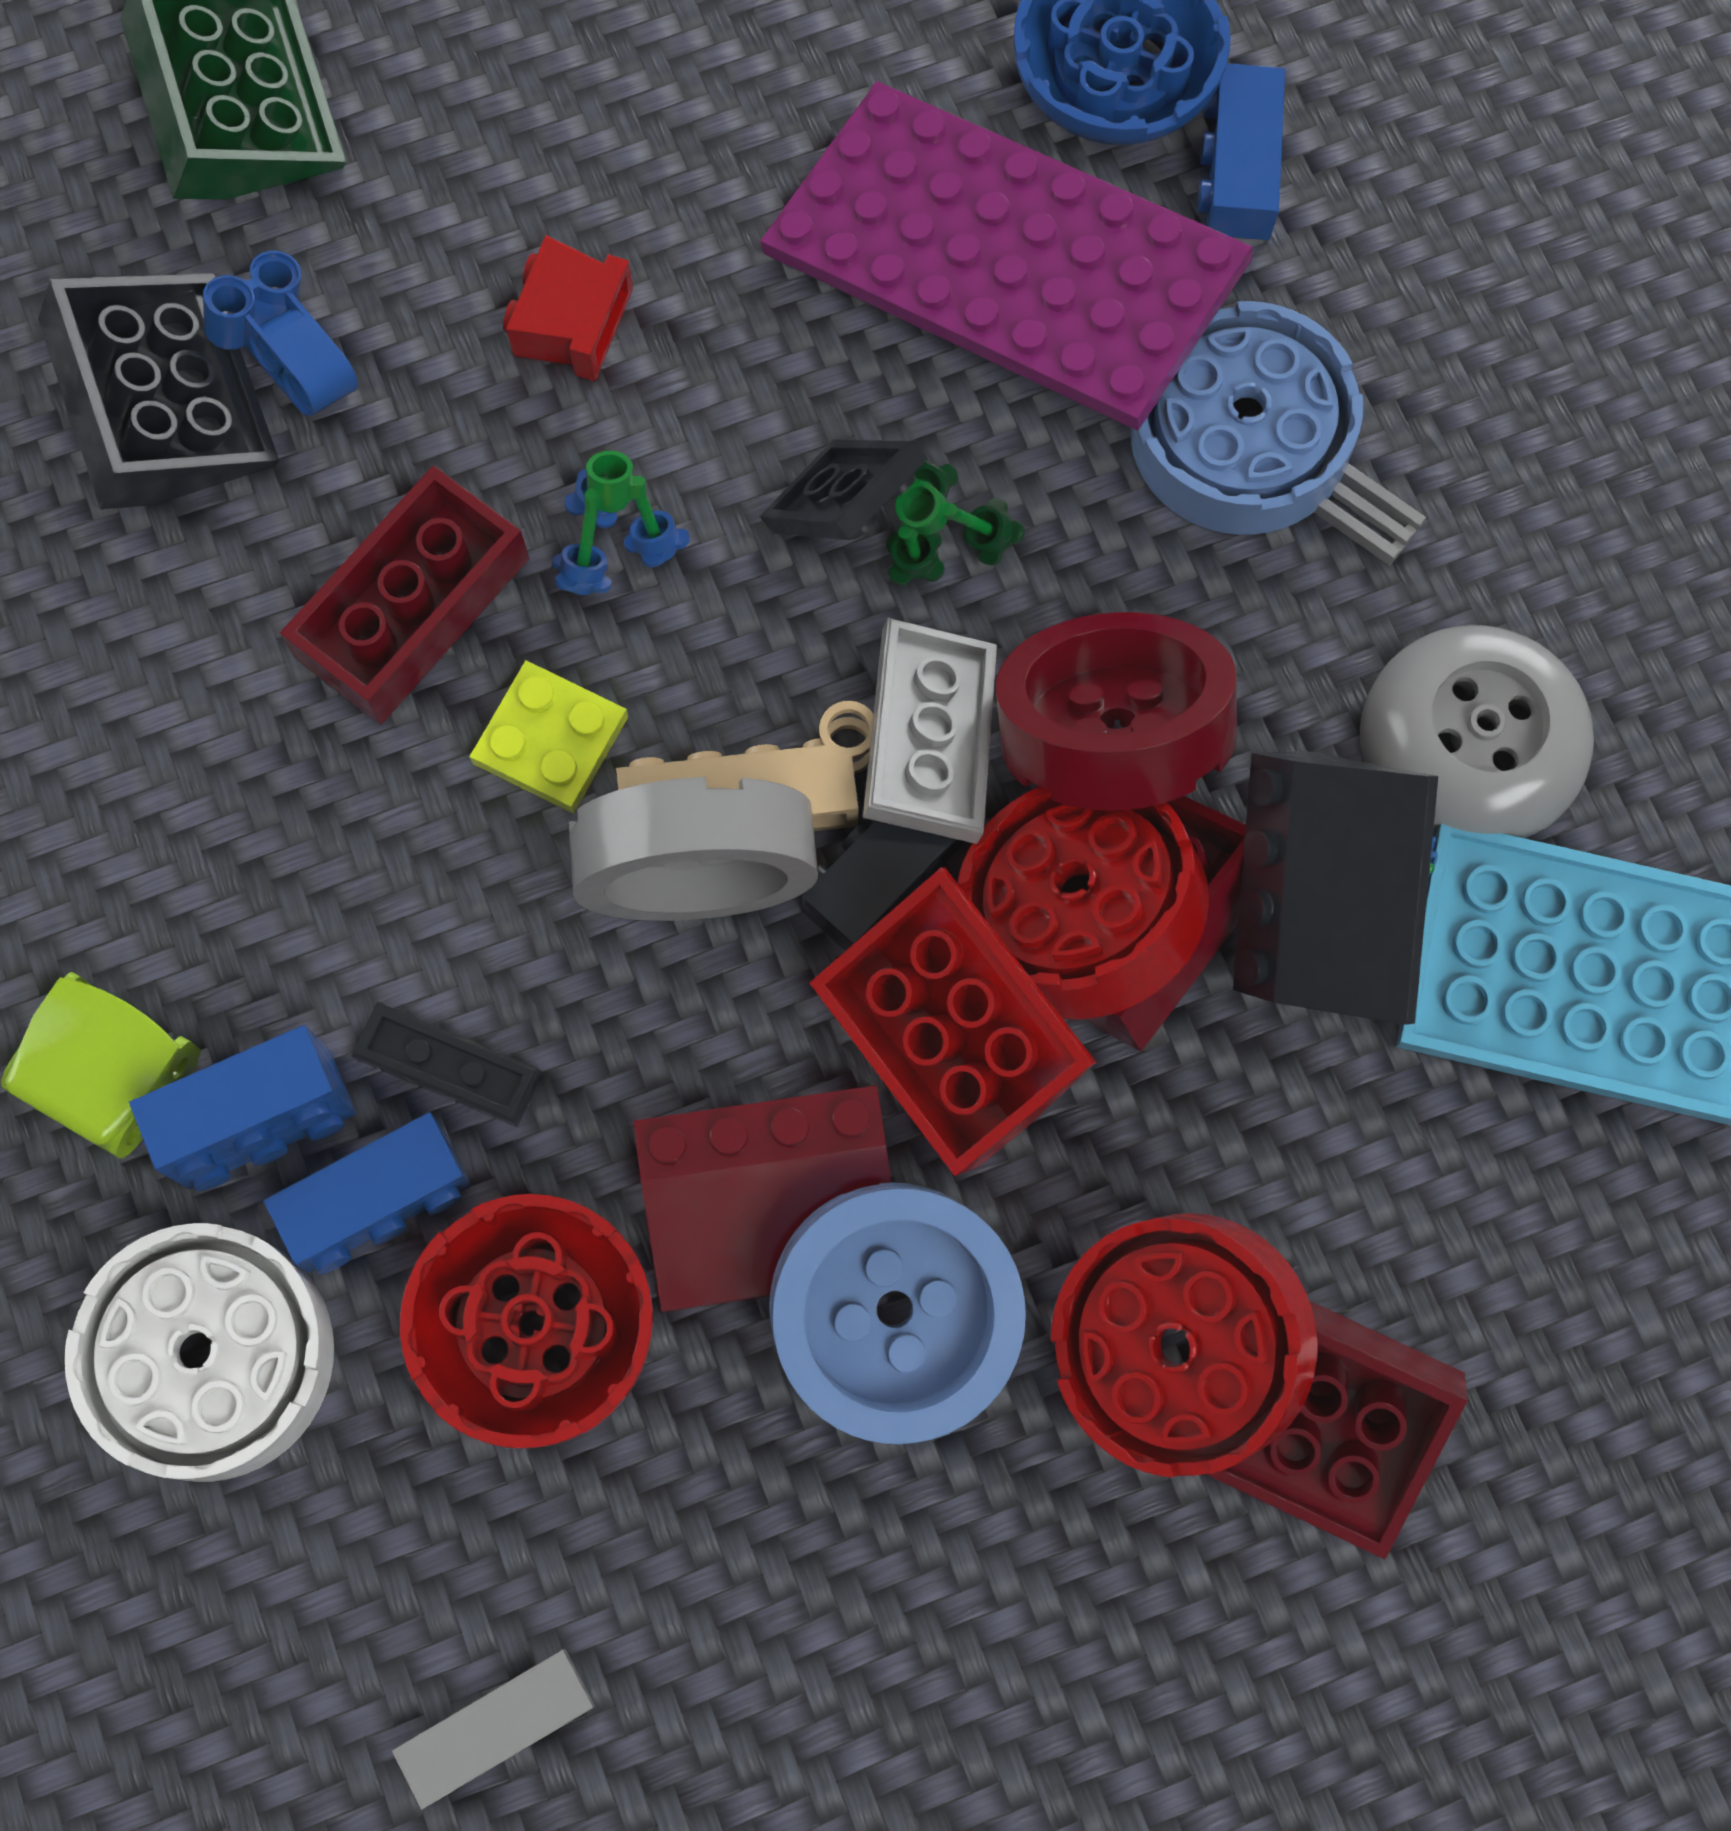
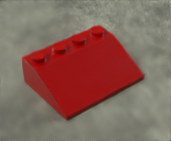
M945 867L936 871L810 982V985L954 1176L981 1166L1027 1128L1096 1063L1091 1054Z

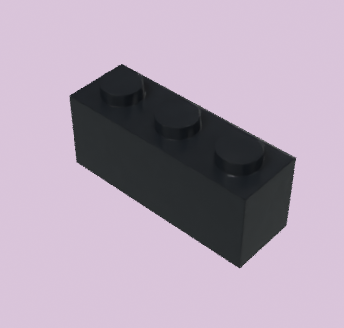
M875 821L871 826L867 822H862L844 841L842 848L845 852L831 867L826 863H822L817 867L818 879L816 883L802 895L803 913L846 951L936 871L942 868L966 841L880 821Z

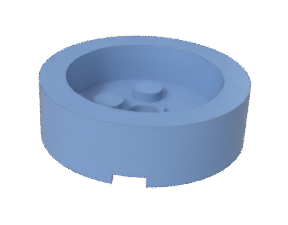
M1237 301L1236 307L1219 309L1139 431L1130 427L1133 456L1145 483L1154 495L1174 513L1191 523L1217 532L1238 535L1268 533L1286 528L1308 517L1316 511L1317 506L1325 498H1330L1333 489L1341 481L1361 430L1364 406L1363 394H1359L1358 385L1351 370L1353 363L1341 344L1327 330L1307 316L1275 304L1255 301ZM1241 398H1251L1260 403L1263 413L1254 417L1244 416L1240 419L1233 403ZM1334 454H1336L1335 457L1332 459V461H1331L1330 463H1328V461L1332 458V456H1333ZM1323 470L1324 472L1315 479L1319 472Z
M879 1183V1185L860 1188L846 1194L843 1193L829 1200L804 1220L786 1244L778 1260L770 1289L769 1315L773 1340L789 1382L808 1407L823 1420L849 1435L867 1441L884 1444L918 1443L941 1437L959 1429L976 1418L998 1396L1009 1380L1022 1348L1026 1320L1025 1297L1017 1267L1008 1249L993 1229L977 1214L955 1199L924 1186L909 1183ZM890 1291H899L906 1294L911 1303L908 1319L906 1318L903 1322L895 1325L884 1324L878 1318L876 1310L879 1299Z

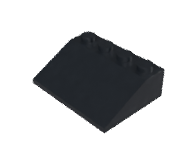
M214 273L50 279L38 320L100 510L157 505L275 467L278 464L279 458L240 348L223 349L215 346L207 339L204 333L203 291L206 284L215 278Z
M1309 751L1252 753L1234 962V991L1277 1004L1405 1025L1415 1024L1438 776Z

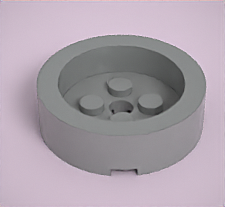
M706 777L651 782L617 790L593 799L577 809L578 821H569L574 899L579 905L590 911L611 917L648 921H681L743 914L794 899L812 888L818 879L810 800L794 788L771 781L742 778L739 781V789L707 788Z

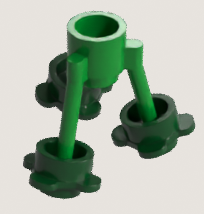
M926 460L913 473L915 476L913 484L903 494L896 497V513L903 524L898 532L892 534L886 542L887 550L891 553L893 560L889 576L891 581L899 586L907 585L911 580L925 578L930 582L939 580L945 572L943 562L939 560L938 548L942 544V538L938 531L943 528L947 520H954L965 525L963 529L965 541L973 548L979 550L980 561L988 566L997 565L1001 561L1002 553L1011 544L1021 542L1025 533L1024 525L1017 520H1013L1007 512L1008 504L1000 498L989 500L986 505L976 508L971 514L959 509L953 503H948L947 497L950 488L956 485L959 479L956 468L951 464L939 466Z

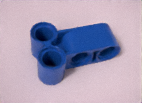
M266 251L253 259L250 265V280L244 281L233 275H222L213 278L206 284L203 291L204 333L210 342L223 349H238L245 346L295 407L307 417L312 416L356 391L358 388L357 377L342 351L300 303L301 268L297 261L289 254L281 251ZM224 311H232V312H234V314H226V313H223V312H224Z

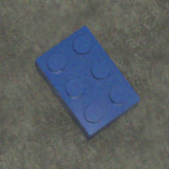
M305 1024L129 1101L155 1170L187 1189L195 1187L196 1191L208 1190L225 1183L231 1178L229 1171L251 1161L255 1166L275 1161L288 1152L287 1145L309 1136L310 1140H319L331 1136L344 1128L343 1120L357 1115L331 1051Z

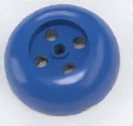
M1021 0L1015 18L1013 37L1017 70L1028 95L1036 106L1050 120L1064 130L1093 142L1112 145H1133L1157 140L1173 133L1190 122L1204 109L1216 92L1226 69L1231 41L1228 17L1223 16L1216 0ZM1151 40L1159 48L1160 52L1150 53L1146 51L1143 47V42ZM1129 81L1137 82L1141 86H1131Z

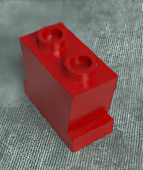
M545 235L538 254L531 253L526 261L523 271L524 287L518 301L511 300L507 306L503 320V331L508 335L513 356L573 365L575 376L596 382L633 291L629 260L608 254L605 262L602 263Z

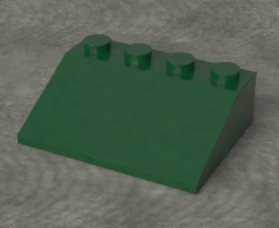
M126 0L120 20L173 199L227 200L344 168L346 163L344 153L295 0Z

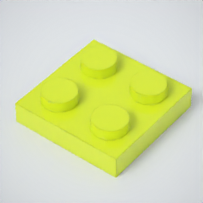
M525 660L469 757L473 765L574 814L627 721V709Z

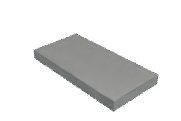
M887 618L881 637L863 818L975 844L978 843L984 833L996 644Z

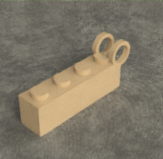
M842 701L836 703L825 711L820 720V738L805 742L802 748L780 750L776 745L764 744L750 747L745 751V754L722 756L721 753L716 751H701L689 755L687 760L664 763L663 759L655 757L636 759L629 764L630 767L616 768L618 790L651 782L694 777H706L707 788L739 789V781L742 778L759 779L783 784L803 793L811 803L814 831L857 827L858 801L854 774H858L868 768L873 713L865 705L858 702ZM845 713L856 714L864 719L863 721L854 717H843L832 722L834 718ZM853 729L863 734L866 739L856 747L845 748L834 743L831 738L840 730ZM860 757H863V758H861L859 761H856V762H853V761H852L853 759H858V758H860Z

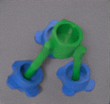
M602 451L593 455L588 460L586 469L578 473L574 493L568 494L565 497L564 506L566 511L573 516L583 515L584 519L580 544L566 546L561 554L555 555L552 559V566L558 570V575L555 577V585L562 590L579 595H587L593 592L605 593L610 590L612 582L605 576V571L608 568L607 557L603 551L593 546L595 527L597 525L600 528H610L617 522L616 512L623 510L631 499L635 500L640 516L632 523L630 534L624 540V546L628 552H636L640 555L645 566H660L672 558L677 549L685 548L690 542L689 532L686 529L676 528L674 520L669 513L659 510L652 511L646 495V479L641 476H633L632 461L623 453Z

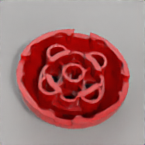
M540 1194L512 1195L482 1203L472 1208L471 1212L455 1221L445 1231L439 1232L424 1249L412 1269L404 1291L400 1313V1339L406 1367L412 1380L415 1381L421 1394L433 1408L434 1412L453 1428L471 1438L495 1446L517 1449L541 1448L571 1440L588 1432L611 1415L626 1399L643 1370L649 1353L653 1330V1305L645 1272L633 1249L617 1229L603 1217L578 1203L564 1198ZM503 1276L515 1277L519 1283L518 1295L509 1302L499 1301L494 1294V1285ZM565 1284L574 1285L580 1291V1301L571 1310L559 1309L555 1304V1293L559 1287ZM536 1313L543 1319L542 1329L540 1331L534 1330V1335L528 1336L522 1331L523 1319L529 1314ZM493 1337L503 1338L508 1344V1355L498 1364L488 1363L483 1356L484 1344ZM554 1346L565 1347L570 1354L569 1365L565 1370L558 1373L550 1372L544 1365L545 1353Z

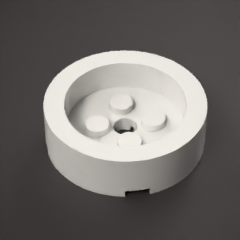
M209 1223L184 1224L161 1229L141 1237L114 1255L98 1271L83 1292L86 1294V1297L78 1311L73 1330H68L65 1345V1376L69 1395L81 1423L90 1436L102 1449L127 1466L163 1478L192 1482H214L242 1476L263 1467L289 1449L308 1428L320 1409L329 1386L334 1362L333 1329L327 1307L317 1286L304 1270L295 1266L293 1260L284 1252L256 1236L241 1230ZM204 1333L212 1341L210 1344V1355L206 1362L203 1363V1367L189 1369L181 1361L180 1347L183 1341L190 1335Z

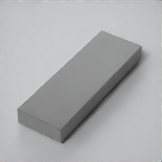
M563 1649L392 1750V1753L420 1809L423 1810L594 1708L595 1705L566 1649Z

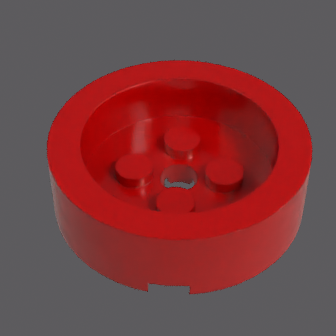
M1039 786L1009 803L985 825L984 833L978 843H972L958 878V885L1063 1019H1090L1111 1015L1137 1005L1157 993L1181 971L1191 958L1202 937L1208 916L1209 890L1202 864L1183 823L1167 802L1131 810H1091L1052 801V792ZM1084 874L1089 876L1087 882L1089 889L1087 891L1080 889L1077 892H1063L1061 894L1062 887L1069 878Z
M1182 1213L1133 1223L1106 1235L1084 1253L1070 1271L1058 1295L1051 1325V1342L1055 1341L1056 1359L1061 1377L1057 1379V1383L1064 1401L1077 1423L1100 1448L1112 1457L1142 1472L1174 1478L1175 1476L1217 1473L1240 1463L1271 1444L1290 1426L1302 1409L1312 1386L1317 1363L1318 1341L1313 1310L1307 1293L1290 1264L1278 1250L1252 1230L1236 1222L1208 1214ZM1169 1328L1186 1332L1185 1337L1190 1345L1188 1356L1190 1359L1183 1364L1174 1363L1163 1354L1161 1339L1164 1332Z

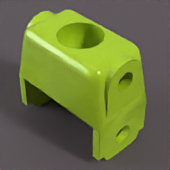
M70 972L64 978L59 977L33 1015L18 1050L4 1070L1 1086L3 1090L115 1157L125 1158L143 1139L129 1101L193 1074L199 1064L197 1060L200 1057L201 1050L182 1036L174 1041L159 1025L132 1005L104 990L92 986L79 975Z

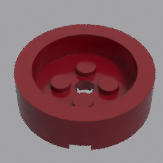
M1112 612L1078 617L1058 623L1036 633L1016 647L1003 662L996 679L1001 750L1006 766L1013 776L1025 787L1033 782L1051 791L1052 801L1064 805L1091 810L1113 811L1139 809L1173 801L1195 791L1196 780L1209 773L1212 769L1221 772L1231 759L1236 747L1237 682L1234 661L1227 649L1215 637L1195 625L1175 618L1140 612ZM1114 720H1120V725L1125 728L1112 729L1114 727Z

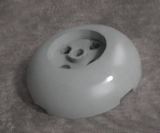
M1463 625L1427 634L1410 643L1387 663L1376 678L1364 703L1360 722V746L1364 762L1438 776L1433 829L1434 837L1442 823L1467 832L1481 834L1503 833L1527 838L1543 829H1547L1555 823L1578 796L1590 769L1593 756L1594 733L1590 709L1579 683L1570 670L1551 651L1527 636L1511 630L1487 625ZM1453 686H1460L1468 697L1475 698L1471 701L1459 700L1453 693ZM1519 705L1527 712L1529 718L1525 720L1514 718L1510 714L1508 706ZM1479 725L1483 726L1486 729V731L1481 729ZM1440 733H1451V743L1456 752L1450 753L1444 747L1438 737ZM1506 751L1514 757L1515 762L1510 770L1501 771L1497 769L1493 763V754L1495 752Z

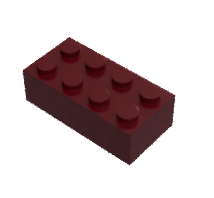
M433 465L283 628L280 635L298 662L370 718L382 725L530 559L522 532Z

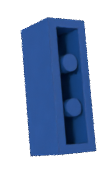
M1227 63L1216 92L1202 111L1203 118L1212 120L1211 132L1204 131L1201 142L1200 165L1209 166L1208 179H1201L1197 213H1206L1207 227L1232 238L1270 240L1279 213L1286 68Z
M429 1112L263 1200L294 1265L307 1273L316 1269L317 1273L321 1275L346 1264L352 1258L349 1251L369 1240H372L374 1245H378L400 1235L407 1229L405 1221L427 1210L429 1215H434L449 1209L462 1199L460 1192L472 1185L441 1124Z

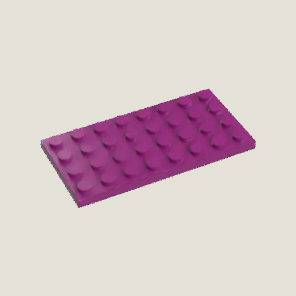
M878 81L869 90L760 240L765 255L1139 431L1252 261L1251 245Z

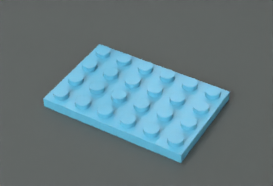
M1441 823L1435 834L1436 844L1433 850L1438 853L1434 872L1429 876L1415 1024L1399 1025L1396 1047L1731 1125V885L1508 834L1467 832Z

